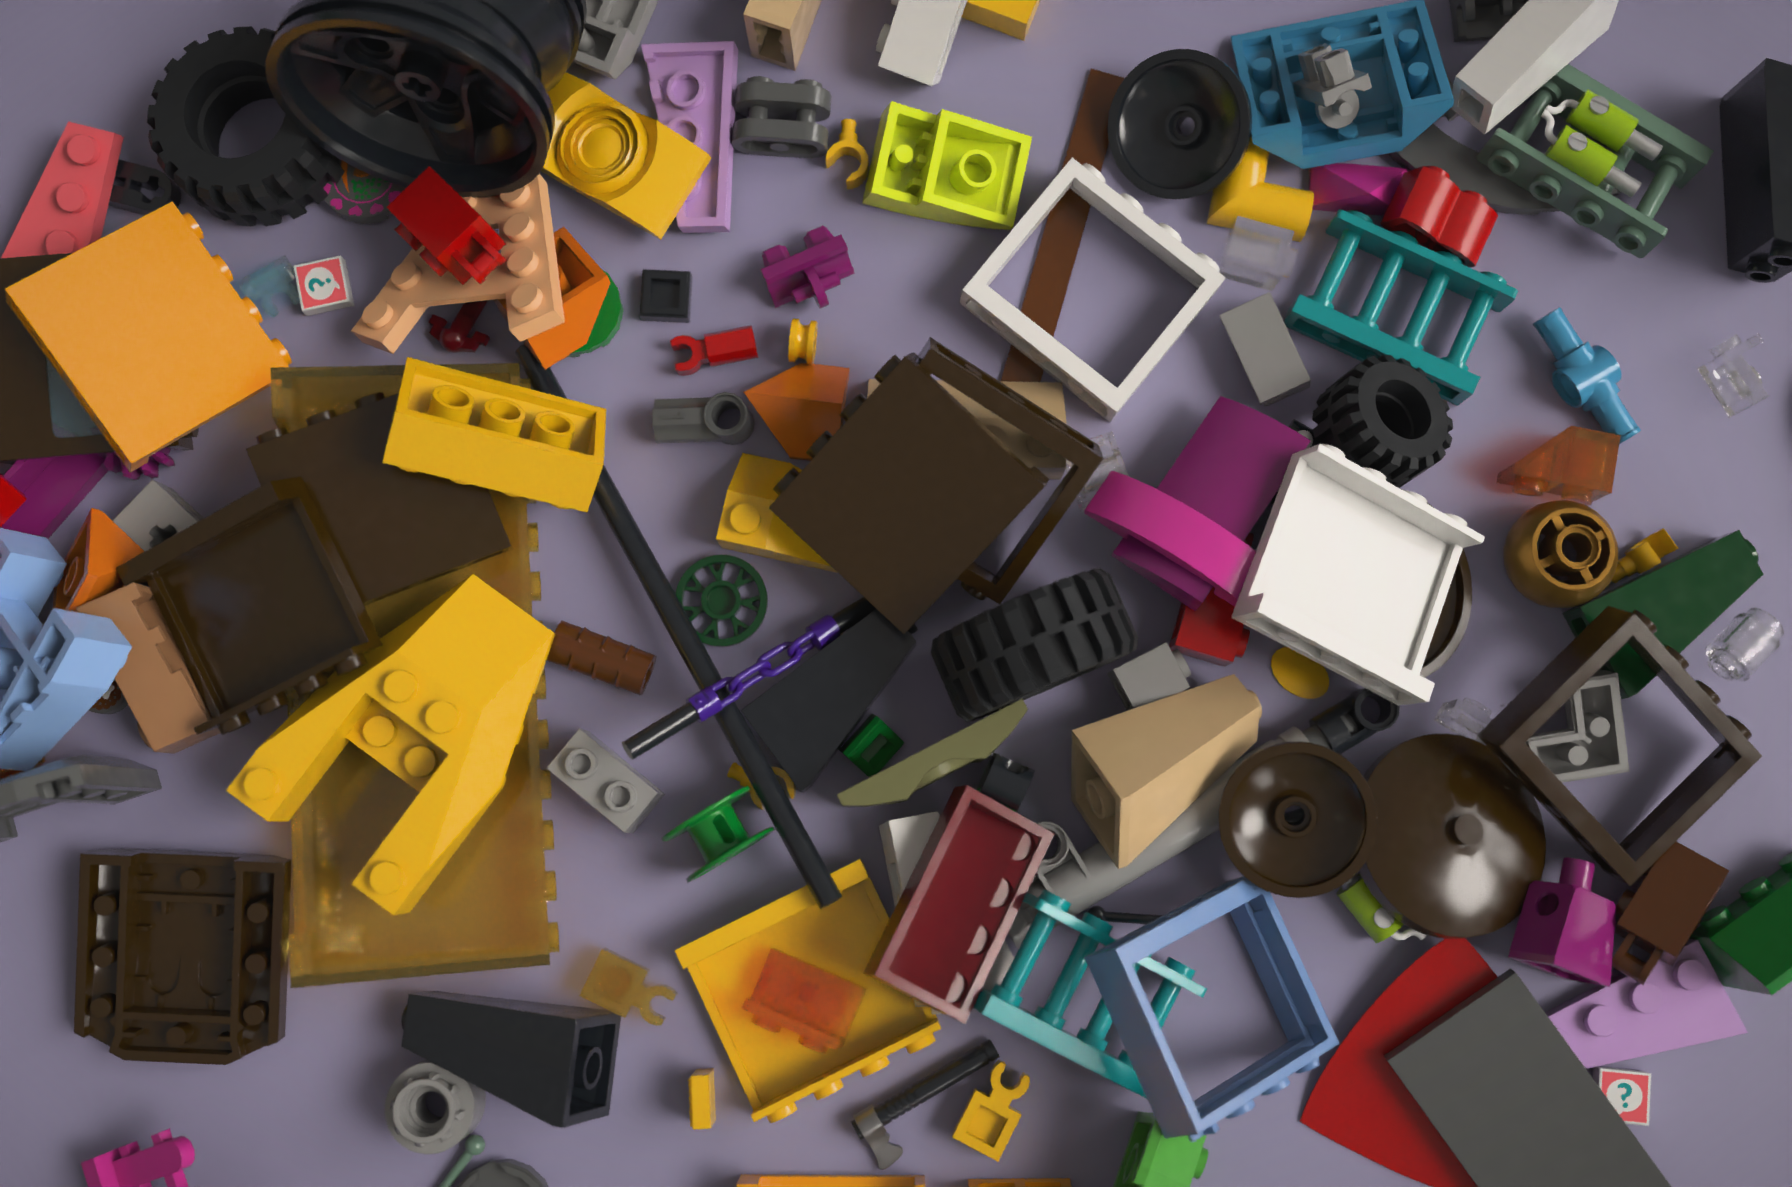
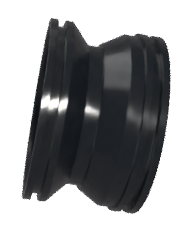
M302 0L292 6L283 15L278 24L266 58L265 72L267 82L278 105L303 133L337 158L372 176L407 188L430 166L461 197H490L500 195V193L513 192L530 183L540 173L545 164L555 130L554 108L547 92L560 82L576 57L586 23V0Z

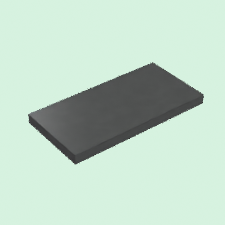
M1511 968L1384 1055L1387 1062L1477 1187H1671L1520 977Z

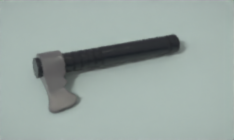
M990 1039L982 1043L981 1046L978 1045L911 1085V1088L908 1087L904 1092L901 1091L897 1096L895 1095L890 1100L884 1101V1104L881 1103L876 1107L870 1105L853 1115L854 1120L851 1123L861 1140L865 1138L877 1158L879 1169H887L903 1154V1149L900 1145L888 1142L890 1135L886 1132L885 1125L892 1122L893 1119L899 1118V1115H904L906 1111L909 1112L913 1107L919 1106L918 1104L924 1103L986 1066L990 1061L993 1062L998 1059L1000 1055Z

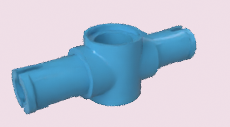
M1561 307L1534 322V327L1556 358L1553 364L1557 370L1552 373V382L1562 400L1573 408L1582 407L1584 412L1590 410L1612 446L1618 445L1640 432L1641 429L1617 395L1620 389L1616 383L1621 380L1622 373L1614 356L1600 345L1591 346L1588 341L1583 343Z

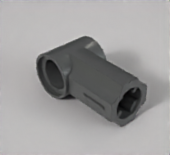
M728 392L705 398L655 399L654 408L652 409V426L655 441L658 444L721 441L725 444L736 445L743 443L750 437L755 424L753 414L743 400L734 393ZM732 408L740 410V421L736 426L727 430L719 428L718 420L725 410Z

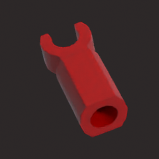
M752 325L704 334V339L695 340L691 336L686 335L676 336L670 340L673 351L688 349L692 352V356L687 362L675 364L678 375H692L703 364L710 363V367L758 358Z

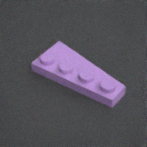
M734 41L641 44L644 60L648 66L649 86L652 100L656 106L658 121L695 144L712 158L676 215L678 227L683 233L730 232L734 151L732 133L735 122L738 48Z
M1696 939L1688 940L1673 966L1660 959L1644 985L1621 973L1611 978L1610 987L1597 985L1545 1012L1586 1069L1748 1033L1703 948Z

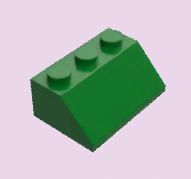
M1792 852L1779 861L1778 864L1781 868L1768 878L1765 876L1758 877L1741 887L1738 891L1741 897L1729 906L1721 905L1706 912L1699 922L1701 926L1696 928L1690 939L1699 941L1723 986L1773 995L1792 981Z

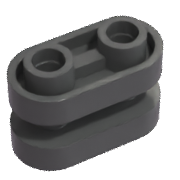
M762 76L749 77L746 82L736 87L735 110L748 118L734 122L732 146L740 152L751 155L817 158L824 156L828 151L829 131L826 127L815 122L829 118L831 93L822 88L821 83L810 79L798 80L793 84L774 82L772 79Z

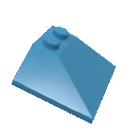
M1411 0L1231 36V45L1238 77L1247 91L1251 104L1252 143L1302 169L1402 151L1453 107L1454 97L1424 0ZM1321 44L1331 45L1332 50L1347 49L1353 69L1368 73L1372 88L1366 91L1354 90L1359 98V111L1353 122L1343 128L1335 129L1321 123L1316 115L1315 103L1296 97L1293 82L1304 78L1298 54Z

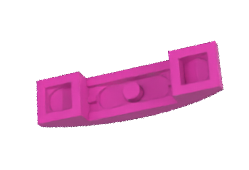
M1111 471L1085 508L1084 514L1125 539L1129 535L1138 539L1214 586L1215 590L1213 593L1236 606L1256 551L1225 528L1181 501L1139 480Z

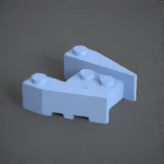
M0 528V769L28 771L56 745L109 689L118 671L125 665L132 645L113 621L106 617L53 608L43 625L37 617L53 588L60 583L67 563L46 537Z

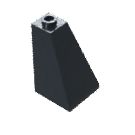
M440 991L412 993L408 996V1003L402 1014L401 1024L404 1030L402 1047L553 1127L564 1128L609 1115L622 1012Z

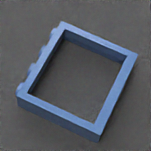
M1244 876L1229 880L1085 957L1164 1138L1188 1136L1189 1141L1194 1142L1203 1135L1215 1134L1219 1130L1218 1121L1224 1117L1234 1118L1252 1110L1256 1106L1253 1101L1254 1098L1260 1094L1263 1096L1270 1095L1290 1085L1288 1076L1294 1072L1303 1073L1320 1066L1318 1057L1339 1044L1271 893L1256 886ZM1230 912L1288 1042L1193 1101L1133 968V964Z

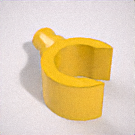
M843 119L841 121L839 140L829 148L825 157L826 169L835 164L842 156H853L860 162L859 169L853 172L846 180L847 190L855 189L862 185L869 173L868 155L864 147L857 143L858 135L855 133L857 123L853 119Z
M1664 528L1652 533L1625 551L1624 554L1626 556L1618 560L1612 582L1617 583L1625 576L1630 577L1636 572L1640 574L1662 562L1660 558L1679 548Z
M733 762L727 777L739 781V785L743 787L750 786V797L753 803L761 810H764V806L742 766ZM771 767L775 775L783 778L791 799H794L796 794L795 783L785 770Z

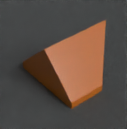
M801 362L743 393L786 451L789 458L811 461L812 458L806 452L825 431L834 436L843 426L844 419L840 414L845 409L850 368Z

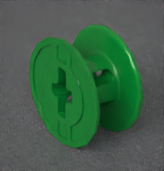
M750 786L743 787L715 802L661 838L662 841H670L688 832L702 854L706 864L686 878L687 883L725 863L776 830L774 827H768L750 837L740 822L732 804L750 792Z

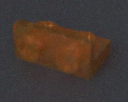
M771 948L752 996L745 999L742 1009L754 1014L751 1020L754 1024L776 1033H780L781 1028L785 1027L800 1034L798 1042L801 1045L826 1054L829 1047L837 1050L844 1046L867 988L779 949Z

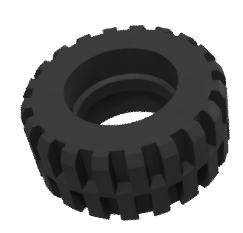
M252 26L234 27L233 34H227L222 29L207 34L209 40L201 44L195 40L183 49L187 53L178 61L172 58L164 68L167 73L164 81L157 80L151 94L156 100V104L149 105L147 112V123L153 128V130H149L148 134L150 146L158 155L157 162L163 171L201 207L206 208L212 215L224 221L232 219L238 225L251 227L256 225L257 219L265 226L282 223L281 216L289 214L295 219L307 213L305 206L314 200L317 204H320L329 195L323 189L329 180L338 184L345 172L338 164L339 158L310 139L286 114L275 137L260 150L243 157H219L220 137L228 120L239 109L249 103L261 99L274 98L267 82L265 67L268 51L276 31L263 28L260 29L258 34Z
M1094 568L1029 591L1024 595L1001 603L990 610H986L967 621L955 625L952 629L944 631L932 640L931 656L957 716L969 722L997 712L1022 698L1026 700L1130 654L1137 649L1138 636L1111 575L1101 568Z

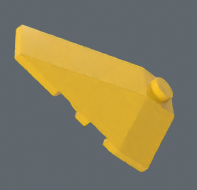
M742 453L727 489L716 540L721 548L838 573L769 509L771 504L779 497L773 490L777 483L793 467L799 473L802 469L789 462Z

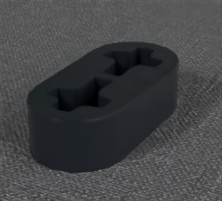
M119 159L115 176L124 182L125 185L121 187L113 184L108 206L141 215H147L172 201L177 208L179 207L181 192L177 184L170 177L157 169ZM160 187L164 190L162 197H153L152 201L140 192L141 188L157 191Z

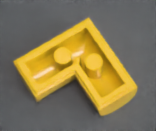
M1250 137L1246 153L1237 169L1227 180L1213 189L1206 224L1301 242L1309 225L1314 192L1264 182L1270 152L1254 145Z

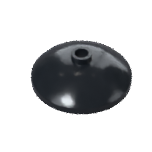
M1174 49L1160 52L1137 65L1125 77L1117 89L1108 116L1109 145L1114 160L1121 172L1133 185L1142 191L1165 199H1189L1208 193L1221 185L1231 176L1242 161L1248 148L1252 131L1251 104L1240 78L1220 59L1191 49ZM1190 117L1193 119L1195 127L1190 135L1185 136L1181 131V124L1186 118Z

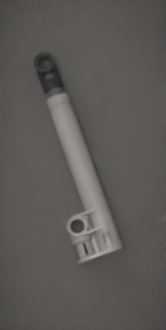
M1364 688L1352 692L1347 698L1309 720L1310 727L1301 732L1297 727L1293 726L1279 734L1276 740L1271 739L1239 758L1128 866L1121 869L1116 867L1100 842L1078 854L1067 833L1059 825L1053 822H1037L1036 824L1054 833L1058 843L1055 854L1050 858L1042 860L1028 893L1039 898L1042 890L1045 889L1071 903L1067 911L1068 914L1072 916L1079 914L1218 831L1219 804L1224 787L1237 767L1249 756L1268 746L1294 741L1319 744L1342 754L1377 732L1390 728L1398 719L1400 705L1398 706ZM1366 697L1374 699L1380 707V716L1375 723L1367 721L1362 715L1361 704ZM1022 902L1008 932L1017 949H1019L1038 912L1037 909ZM1056 921V923H1055V925H1054L1053 928L1059 926V925L1062 924V923L1059 922V921Z

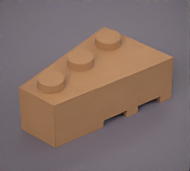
M133 582L76 608L79 613L110 618L132 645L125 665L118 671L114 679L138 722L139 734L148 747L152 748L154 752L175 754L220 734L218 728L199 735L194 730L195 727L212 719V716L149 587Z

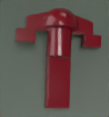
M488 300L464 303L449 329L444 328L447 324L444 318L433 314L428 321L433 326L429 333L441 343L445 350L451 353H475L479 345L486 347L490 341L488 335L475 331L472 338L467 336Z

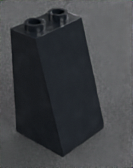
M1766 58L1721 98L1719 106L1728 269L1745 273L1747 279L1760 283L1775 282L1792 271V65Z

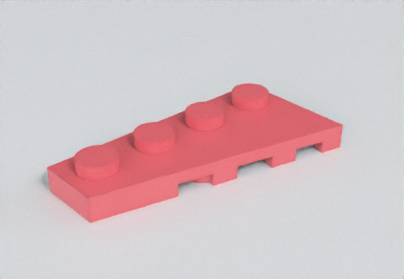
M68 121L1 258L74 253L101 239L124 137L114 132Z

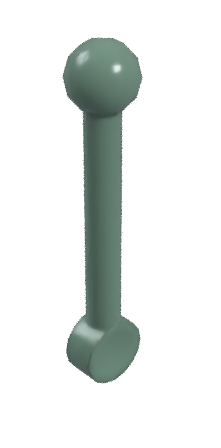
M471 1135L467 1138L465 1151L438 1187H451L472 1157L484 1151L485 1140L482 1136Z

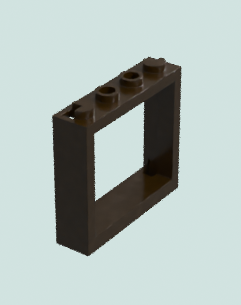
M930 337L919 353V358L916 360L926 372L938 377L1073 463L1068 473L996 575L973 562L957 578L962 581L961 586L973 597L979 600H985L988 597L1000 605L1102 462L1103 455L1097 443Z
M1607 606L1477 736L1604 872L1631 886L1762 755L1748 741L1752 736L1751 732L1734 717L1726 716L1717 706L1721 702L1719 696L1709 686L1699 680L1695 681L1686 671L1689 667L1687 660L1668 645L1663 646L1654 636L1657 628L1648 617L1637 610L1631 613ZM1627 642L1715 739L1719 746L1618 844L1525 742Z

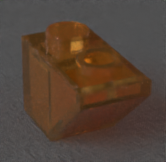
M1570 426L1499 472L1497 483L1513 486L1512 492L1520 495L1541 496L1545 492L1560 495L1561 500H1571L1586 506L1592 505V502L1612 493L1621 435Z

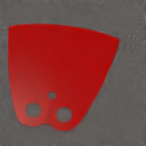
M1466 938L1443 939L1416 959L1384 990L1350 1030L1329 1060L1310 1094L1300 1122L1336 1143L1390 1170L1432 1187H1477V1185L1392 1069L1384 1055L1498 977Z

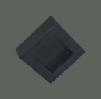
M642 269L639 315L641 320L690 323L691 271Z

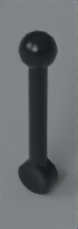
M1093 906L1087 911V913L1105 922L1148 924L1163 916L1107 912L1100 906Z

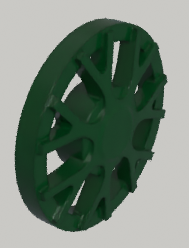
M712 555L694 563L681 577L675 593L684 610L693 611V615L689 617L691 623L703 612L713 619L702 634L696 630L702 643L713 647H730L749 639L762 625L768 608L767 589L759 573L748 562L731 555ZM721 563L719 571H715L712 565ZM726 563L740 567L734 584L722 580ZM708 566L716 581L704 588L695 574ZM745 571L751 575L747 579H742ZM691 578L696 583L695 587L687 586ZM755 581L760 595L742 600L738 589ZM685 591L702 593V606H684ZM760 600L759 608L752 605L753 602ZM741 606L757 612V616L750 626L736 618ZM731 619L735 636L719 639V621ZM741 626L746 630L739 634L738 627ZM713 630L714 638L707 637L709 632Z

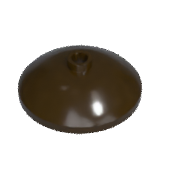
M1294 741L1278 743L1263 748L1249 756L1237 767L1224 787L1219 804L1218 824L1221 840L1228 857L1238 871L1250 882L1276 895L1307 898L1333 891L1356 875L1367 861L1374 846L1378 817L1373 793L1363 775L1350 761L1322 745ZM1296 805L1303 810L1301 819L1294 823L1286 821L1284 818L1286 809Z

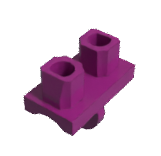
M820 226L807 232L803 238L806 246L804 251L790 256L786 246L781 245L763 251L764 268L761 269L775 308L793 300L796 303H800L811 297H814L820 309L829 305L825 291L841 285V279L855 274L848 256L847 245L841 234L834 237L825 226Z

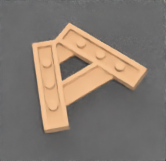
M540 173L530 183L513 192L500 193V195L490 197H462L493 229H499V236L506 243L501 248V255L506 261L502 265L499 264L485 278L486 280L481 285L473 277L462 285L449 271L440 277L419 256L426 247L422 245L417 251L412 248L403 262L393 270L391 278L373 302L364 309L361 318L352 328L351 332L363 343L394 354L428 307L506 298L509 330L519 342L564 323L548 186Z

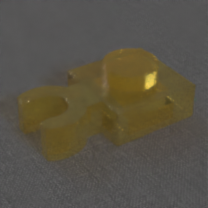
M605 947L601 950L579 996L623 1018H626L632 1006L639 1008L641 1016L645 1021L652 1025L660 1026L664 1023L666 1017L653 1010V998L655 996H664L666 999L674 1001L678 993L666 984H657L652 987L645 984L644 982L650 969Z

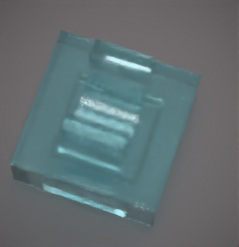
M285 255L243 277L239 285L243 294L249 297L252 302L262 297V307L272 318L279 313L272 301V296L275 293L282 292L287 294L294 305L300 303L298 288L290 283L295 277L294 268Z

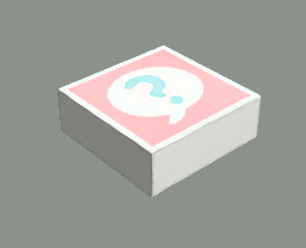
M341 255L293 266L301 309L307 316L355 306L346 260Z
M1593 1067L1594 1081L1626 1124L1649 1126L1651 1073L1638 1070Z

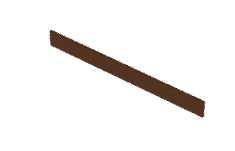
M1091 68L1062 169L1071 158H1074L1081 165L1084 163L1090 164L1101 172L1109 144L1108 116L1117 89L1125 78ZM1070 188L1049 212L1021 309L1024 315L1052 337H1054L1091 204ZM1011 344L1001 381L1041 382L1044 369Z

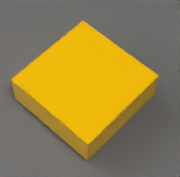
M714 1068L696 1069L688 1078L690 1127L693 1130L711 1129L716 1121Z

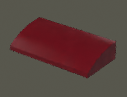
M968 785L954 787L865 968L864 974L965 1024L1053 839L1054 833Z

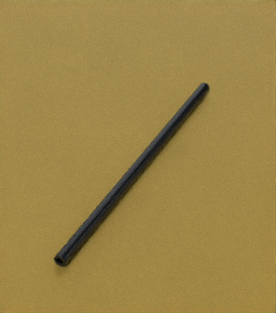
M525 344L521 345L515 351V355L533 388L536 391L567 399L551 368L549 367L545 370ZM603 465L593 497L699 690L711 686L721 680L722 677L606 467ZM727 686L716 691L720 701L731 695ZM735 701L715 714L714 717L818 907L823 909L843 896Z

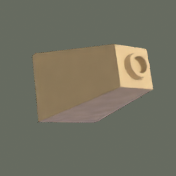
M1235 674L1072 730L1071 801L1118 869L1128 866L1257 742L1259 719L1262 717L1261 703L1257 695L1253 691L1247 690Z

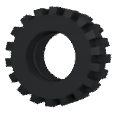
M1382 355L1378 359L1372 356L1352 368L1319 396L1316 401L1319 407L1313 410L1312 420L1318 424L1313 429L1316 440H1319L1321 444L1331 445L1344 452L1346 459L1360 467L1371 468L1381 472L1386 476L1387 482L1398 488L1442 460L1446 455L1445 450L1450 447L1452 437L1448 432L1453 429V421L1446 413L1450 410L1447 401L1441 399L1438 393L1441 390L1435 382L1431 383L1426 378L1427 373L1419 367L1417 369L1412 368L1410 361L1403 358L1395 361L1392 355Z

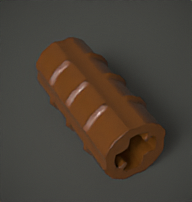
M563 620L558 624L554 632L555 636L547 661L568 668L571 672L576 671L590 676L594 680L598 679L614 685L617 689L622 688L638 695L643 694L653 672L656 655L635 648L633 645L616 641L609 636L606 637L592 632L586 627L581 628Z

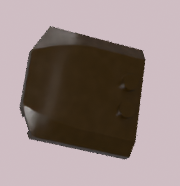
M127 848L89 850L81 853L74 1033L83 1038L88 1035L110 1046L109 1052L122 1060L227 1065L260 1048L279 1042L285 1037L292 860L275 855Z

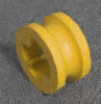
M792 319L788 347L789 362L795 363L798 358H804L807 364H814L818 331L817 321L811 320L808 325H803L799 319Z

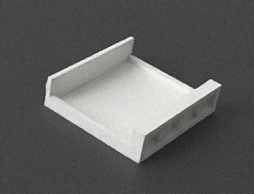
M1318 444L1292 454L1231 618L1398 706L1429 702L1435 683L1420 676L1428 648L1462 549L1483 543L1485 536L1467 527V522L1461 517L1442 513L1431 507L1422 495L1412 491L1401 490L1387 482L1386 476L1381 472L1371 468L1360 467L1346 459L1344 452L1327 444Z

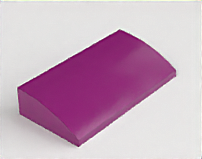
M1220 396L1157 489L1200 512L1244 541L1280 488L1292 454L1306 449L1311 440L1251 407ZM1131 535L1127 539L1122 538L1111 554L1112 557L1194 611L1199 608L1213 588L1206 581Z

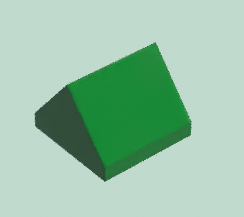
M871 714L839 751L868 777H871L884 767L905 742L877 715Z

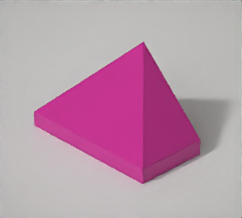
M1334 163L1312 167L1309 171L1308 191L1314 192L1312 210L1337 212L1339 209H1342L1344 211H1359L1367 215L1384 216L1403 174L1407 172V168Z

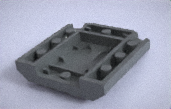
M80 755L58 760L1 779L0 843L18 837L14 817L59 802L106 803L115 805L162 789L156 769L129 759Z

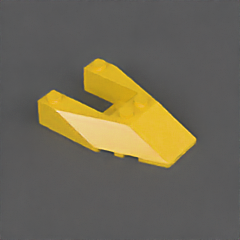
M472 574L380 638L383 645L364 655L368 662L366 665L342 676H338L335 671L327 679L328 684L317 689L255 751L226 791L266 821L288 822L341 751L351 741L419 792L418 796L351 883L393 916L410 913L504 787L507 778L505 775L515 745L519 743L524 728L523 722L532 695L536 693L555 633L476 575Z

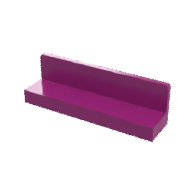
M53 422L54 432L58 438L80 437L79 434ZM96 454L17 460L3 477L26 496L27 500L1 528L49 539L109 471L103 465L106 458Z

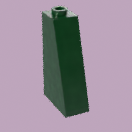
M1740 530L1717 537L1562 614L1576 638L1607 606L1631 613L1637 610L1654 623L1657 628L1654 636L1663 646L1668 645L1681 653L1764 574L1758 565L1759 557L1755 547L1743 537ZM1627 642L1599 669L1618 673L1621 699L1638 694L1657 676Z

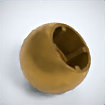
M1571 500L1549 501L1525 511L1512 525L1506 536L1503 548L1504 565L1514 587L1527 599L1550 608H1571L1592 600L1609 585L1617 568L1618 544L1608 522L1594 509ZM1544 534L1546 537L1540 543L1539 549L1537 551V541L1539 535ZM1563 539L1572 543L1577 553L1575 562L1570 561L1564 556L1562 552ZM1550 574L1556 576H1567L1568 579L1565 582H1560L1554 579Z

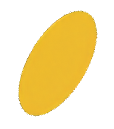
M1288 647L1280 648L1273 654L1271 659L1272 672L1276 680L1287 691L1306 699L1319 698L1327 692L1329 677L1324 666Z

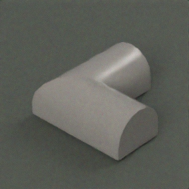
M1598 670L1564 703L1566 729L1536 733L1525 742L1562 783L1630 772L1618 673Z

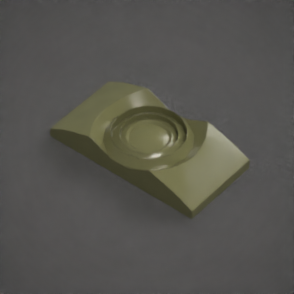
M1022 698L842 791L837 796L844 807H872L907 801L914 792L970 763H980L985 760L1015 729L1028 708Z

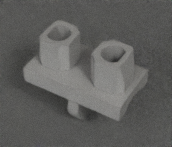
M1321 44L1298 54L1304 78L1293 82L1296 97L1315 103L1316 115L1325 126L1338 129L1352 123L1360 107L1359 98L1354 90L1366 91L1372 88L1369 74L1353 69L1347 49L1332 50L1331 45Z

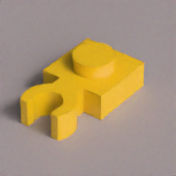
M1000 1059L993 1065L990 1071L992 1088L989 1094L974 1088L952 1132V1138L997 1162L1022 1115L1020 1111L1011 1107L1010 1104L1012 1100L1020 1098L1025 1094L1030 1083L1029 1075L1023 1072L1016 1085L1012 1087L1004 1086L1000 1081V1077L1006 1064Z

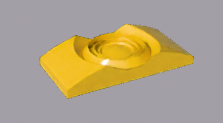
M565 72L560 82L547 92L554 108L555 130L541 172L661 240L712 158L708 153L656 119L635 112L591 83Z

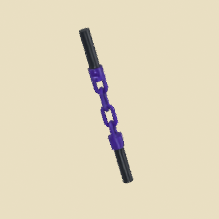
M862 597L832 616L827 614L805 628L806 633L793 642H783L762 654L754 665L734 677H725L711 686L703 688L688 697L686 704L624 740L622 746L625 752L633 760L694 722L702 723L739 699L744 690L763 678L774 677L798 663L802 655L813 648L822 650L838 638L842 632L854 626L876 608L866 598ZM808 640L810 641L809 643L800 647L801 644L805 643ZM787 649V655L790 659L771 669V663L767 660ZM757 671L759 672V673H757L756 675H754V676H752L751 678H749L748 680L744 681L743 683L741 682L742 680H744L745 678L749 677V676L752 675L753 673H755V672H757ZM728 685V689L732 694L720 701L716 691Z

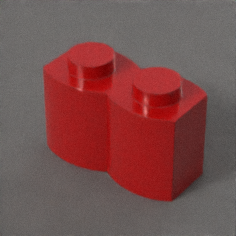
M1427 165L1403 174L1380 224L1388 231H1402L1416 238L1419 245L1434 252L1445 251L1452 253L1462 260L1463 265L1471 268L1476 266L1498 214L1487 204V199L1484 196L1470 190L1461 191L1450 180V175L1445 170Z

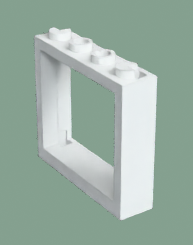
M1071 158L962 289L960 304L1044 369L1054 379L1062 382L1063 386L1107 421L1111 422L1216 293L1226 277L1219 273L1218 265L1210 257L1203 253L1195 254L1182 244L1180 235L1172 227L1165 223L1157 224L1145 215L1143 207L1135 198L1126 193L1118 194L1105 183L1104 176L1095 167L1087 163L1081 165L1074 158ZM1069 188L1198 288L1118 388L989 287L991 282Z

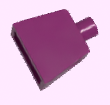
M1565 857L1562 862L1559 883L1535 880L1529 884L1509 950V958L1564 980L1610 987L1616 906L1613 901L1591 892L1595 870L1594 863Z

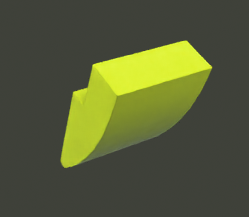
M891 101L881 114L862 203L888 211L939 222L1011 230L1014 227L1032 137L948 110L941 109L935 115Z

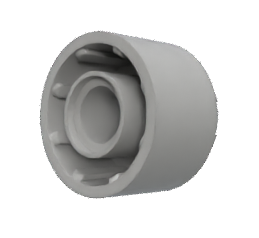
M424 1060L401 1073L391 1085L385 1101L387 1126L393 1137L408 1150L420 1154L440 1153L455 1146L475 1130L484 1114L486 1093L485 1090L428 1060ZM430 1091L441 1094L445 1099L446 1112L443 1117L435 1116L428 1110L426 1098Z

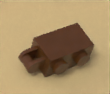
M1676 841L1642 874L1645 876V879L1635 893L1627 888L1616 904V917L1619 918V921L1617 922L1615 933L1625 939L1612 959V967L1644 985L1660 959L1673 966L1723 885L1730 870ZM1633 944L1651 954L1647 963L1628 953Z

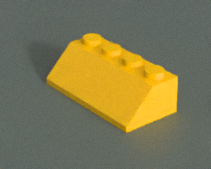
M407 357L382 463L397 466L408 472H422L447 478L457 484H472L500 491L511 497H525L550 503L560 509H575L588 512L604 465L606 409Z

